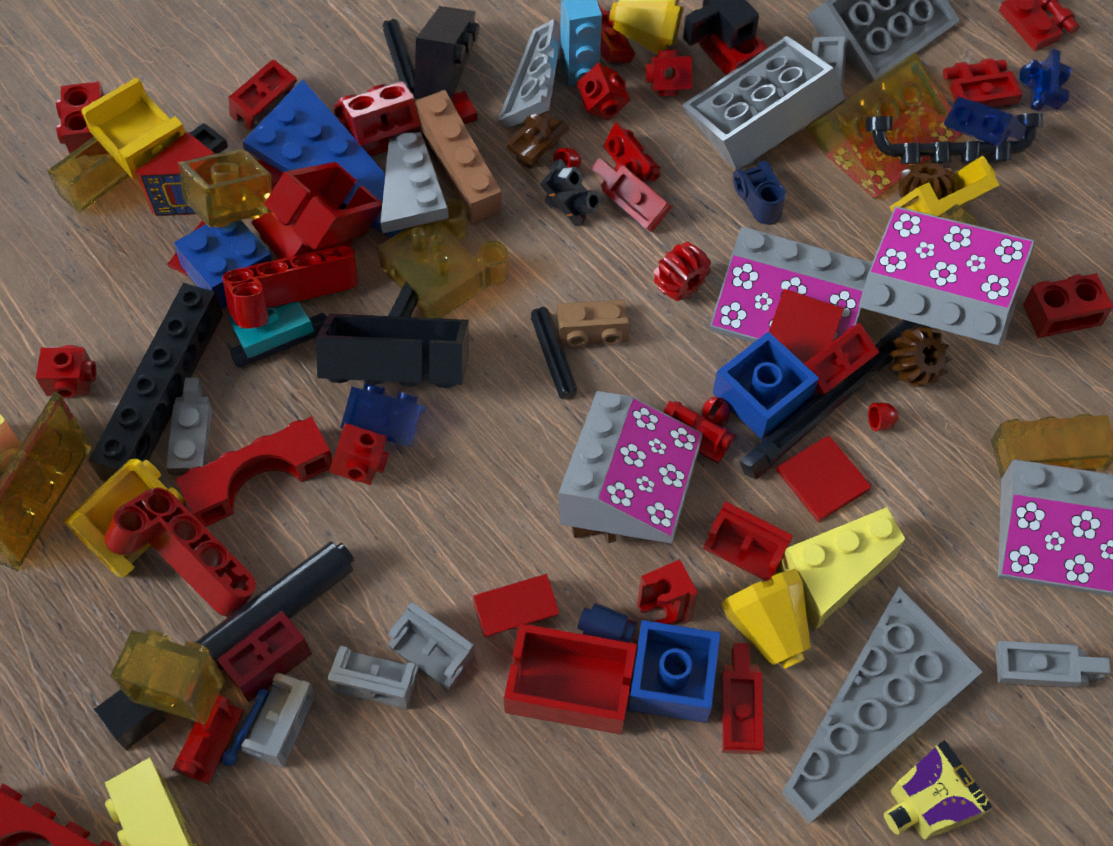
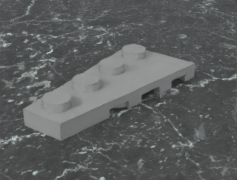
M555 19L532 31L497 121L505 129L525 123V119L531 113L539 115L550 109L561 35V25Z
M421 131L403 133L400 136L389 138L380 222L382 233L448 219L447 205Z

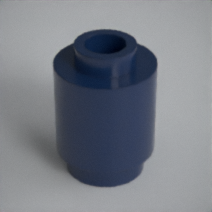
M595 602L592 609L584 608L577 629L582 630L583 635L630 643L637 622L629 619V615Z

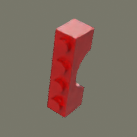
M311 416L304 420L293 421L285 429L270 436H261L255 439L252 444L237 451H228L209 464L202 467H193L186 471L184 475L176 478V481L191 513L207 527L234 514L236 496L240 488L252 477L268 471H280L288 473L303 482L329 470L333 459L328 445Z
M3 783L0 785V846H15L30 840L47 841L52 843L53 846H98L87 840L91 833L72 821H69L65 827L53 821L57 815L55 812L38 802H35L32 808L20 802L23 797L21 793ZM103 840L100 846L115 845L106 840Z

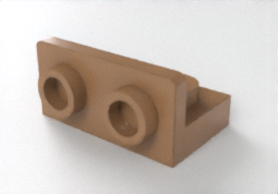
M625 299L557 304L558 332L562 346L581 347L586 344L597 343L615 345L620 342H628L630 322L629 318H627Z

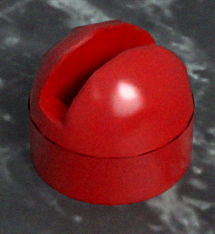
M559 148L554 154L553 162L562 160L568 168L576 167L579 169L582 158L575 149Z
M718 396L711 397L704 403L701 416L723 427L729 421L731 412L729 404ZM715 406L720 407L715 417L710 414Z
M884 402L870 404L868 408L870 428L875 432L891 429L898 420L896 408Z

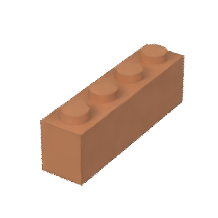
M443 90L415 101L421 125L419 129L470 223L474 224L501 213V190L447 92Z

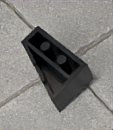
M439 6L418 34L415 50L414 99H422L445 90L452 101L472 44L478 40L479 23H475L476 11Z

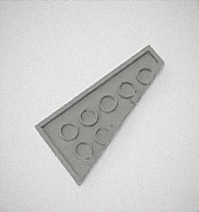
M900 587L896 590L781 793L809 825L983 673Z

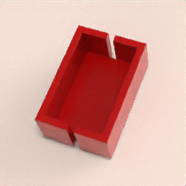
M337 162L285 171L264 203L273 212V217L278 222L286 226L292 225V230L298 235L300 242L314 250L364 236L382 210V202L363 185L359 186L345 209L340 210V207L358 181Z
M520 623L512 656L513 664L510 666L504 694L505 713L622 735L637 644Z

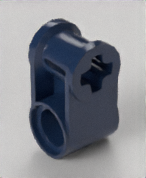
M764 160L759 162L754 168L745 171L741 169L733 171L732 179L735 190L740 198L744 200L754 218L766 225L777 223L782 217L786 190L775 176L770 164Z

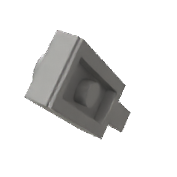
M200 377L185 378L183 397H176L175 404H173L166 464L169 474H185L186 471L193 467H202L207 464L212 409L209 405V397H203L204 387L201 386Z
M998 641L995 645L998 683L1077 688L1089 685V680L1104 681L1105 677L1110 674L1109 658L1086 657L1085 650L1078 649V645Z

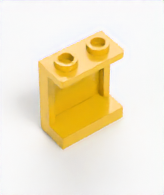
M138 77L122 84L117 89L93 101L81 110L89 131L133 180L138 178L135 171L186 133L183 123L176 116L169 118L146 94L143 83Z
M982 156L953 174L957 183L956 192L938 200L928 182L916 188L889 208L892 212L894 207L897 206L944 217L998 187L999 183L993 167Z
M130 459L62 521L115 576L124 578L135 568L132 563L151 545L147 543L128 555H119L109 550L105 545L104 536L115 511L120 506L152 488L166 489L183 505L187 503L185 498L175 488L170 487L167 489L158 480L161 473L146 459L143 462L139 459Z

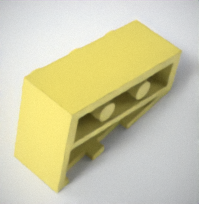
M151 758L142 761L105 782L110 795V799L105 801V805L113 821L116 824L120 822L123 829L117 832L122 846H197L196 843L193 844L184 824L186 821L165 778Z

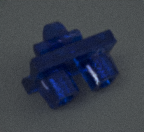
M1052 48L1049 51L1048 58L1043 62L1031 60L1030 63L1020 69L1019 80L1031 89L1030 109L1039 112L1045 105L1059 110L1069 100V90L1061 86L1068 81L1071 67L1060 62L1061 51Z

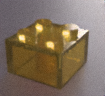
M240 148L178 163L183 200L209 228L225 227L230 222L242 219H257L262 214L272 212L264 205L272 192L271 174L245 149Z
M132 630L110 675L130 701L205 725L225 681L217 667V663L213 661L206 647L187 641L185 645L171 642L169 636L155 630H148L146 634Z

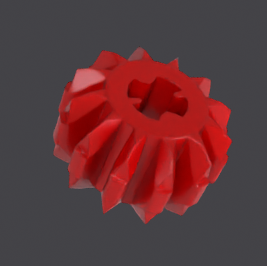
M688 241L682 245L677 244L672 251L666 252V256L658 261L659 266L653 272L655 276L654 283L664 295L671 299L673 298L675 301H680L683 298L687 299L694 291H698L701 284L706 282L705 277L711 272V260L703 250Z

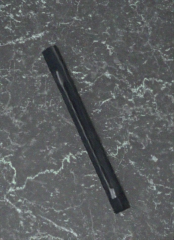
M903 319L875 345L879 351L877 355L826 394L816 395L768 438L760 442L739 460L743 473L757 480L780 460L789 449L894 358L888 354L896 350L892 341L901 337V332L912 328L931 327Z

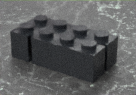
M329 313L316 337L317 378L328 379L332 383L364 380V383L370 385H378L387 381L399 382L403 386H417L423 380L429 381V383L435 384L440 388L462 385L469 359V320Z

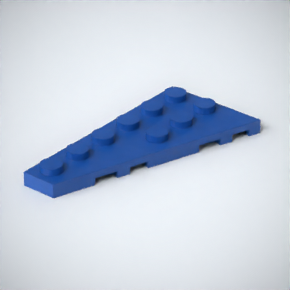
M303 79L243 140L244 150L282 173L337 162L358 181L340 207L343 210L359 186L362 185L383 203L385 173L362 146H359L355 138ZM381 210L371 224V227L382 233L380 224ZM421 225L382 234L404 246Z

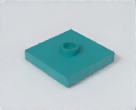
M298 301L266 308L268 322L257 328H241L235 323L232 316L228 317L248 358L314 332L310 319Z

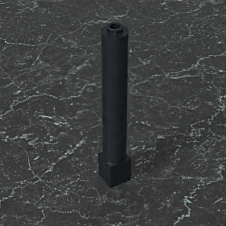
M332 541L328 542L139 684L135 679L97 706L94 711L117 742L125 750L129 749L166 721L162 715L223 670L217 660L281 611H283L288 619H291L353 572L351 563L355 560L343 543L336 546Z

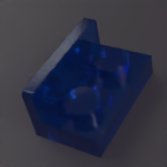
M960 96L957 97L944 122V126L948 129L995 146H1000L1002 141L1007 140L1008 137L1021 140L1027 130L1014 115Z
M364 383L363 389L351 387L340 428L343 429L344 424L347 423L387 436L386 441L412 447L420 414L425 413L427 408L417 404L419 397L398 392L397 397L393 398L384 395V387Z

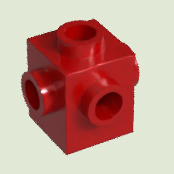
M658 50V56H651L650 64H645L646 83H651L652 90H659V96L678 95V90L692 89V56L677 55V50ZM671 68V75L665 78V70Z
M597 63L576 83L583 98L582 105L592 116L597 115L609 121L631 101L625 89L627 87L625 80L618 72L600 63Z
M75 345L41 347L35 379L45 395L61 398L89 396L91 382L96 380L97 368L95 361H91L85 348Z
M345 423L329 472L355 482L371 485L376 472L383 474L389 457V453L383 451L387 436Z

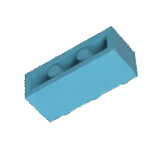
M561 0L560 60L568 87L577 86L576 83L597 63H600L602 14L597 0Z

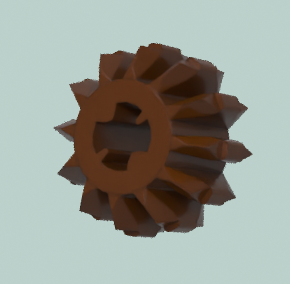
M919 162L916 166H907L906 170L901 172V178L899 179V196L902 199L916 188L929 182L938 200L956 192L957 183L955 182L953 170L945 168L943 164L934 165L931 162L929 164Z
M927 327L912 328L901 332V337L892 341L896 350L888 354L895 358V364L890 369L899 371L898 381L908 382L909 386L923 387L924 385H933L939 382V377L948 373L944 364L952 359L945 356V350L949 345L941 343L942 333L932 332L931 328Z

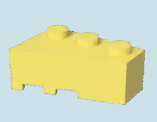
M887 507L786 548L780 567L783 572L796 568L803 582L806 614L815 631L838 608H841L863 585L865 586L896 558L906 538Z

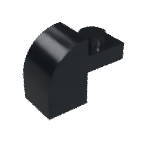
M703 0L701 9H696L685 16L683 39L689 46H692L716 34L731 50L756 37L759 13L746 0Z

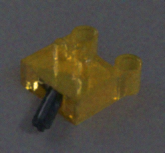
M456 198L445 199L449 215L448 219L406 228L377 247L380 267L401 289L388 316L411 317L417 306L427 318H442L490 285L503 283L509 275L508 250L506 246L498 241L485 242L479 247L478 257L475 258L460 243V240L468 232L465 204Z

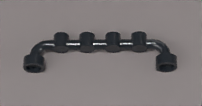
M1025 113L1016 115V128L1023 129V135L1017 141L892 144L886 136V132L893 130L892 116H878L865 119L866 132L873 133L874 144L878 150L886 156L900 157V164L921 163V156H931V163L951 162V156L961 155L962 163L973 162L980 158L981 155H991V162L1010 161L1011 154L1024 152L1031 147L1036 138L1037 128L1044 126L1043 113Z

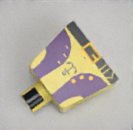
M944 740L891 789V793L898 804L884 812L883 815L886 823L895 834L898 835L914 826L919 835L924 840L978 820L993 806Z

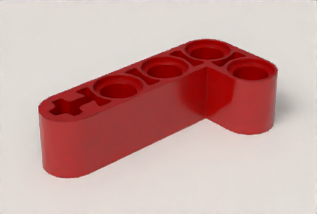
M347 246L332 247L228 271L222 276L228 311L235 323L245 329L257 328L268 322L266 308L348 290L358 284L354 249Z
M149 489L120 506L115 511L104 536L105 545L113 553L119 555L131 554L149 543L220 615L226 617L232 615L249 601L255 591L256 582L253 575L166 489Z

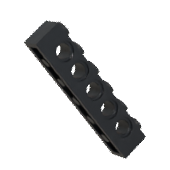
M186 283L182 284L89 458V462L100 480L107 481L130 459H139L141 462L145 459L149 461L172 416L176 397H181L183 394L185 378L192 377L223 316L214 291Z

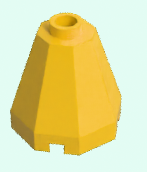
M619 0L618 3L613 2L609 21L614 22L613 28L658 55V50H668V47L672 46V44L676 45L684 7L678 5L679 0Z
M796 568L772 576V579L765 582L755 583L727 597L725 601L720 603L726 617L772 666L781 662L783 668L786 669L806 660L802 652L809 650L811 646L803 582Z

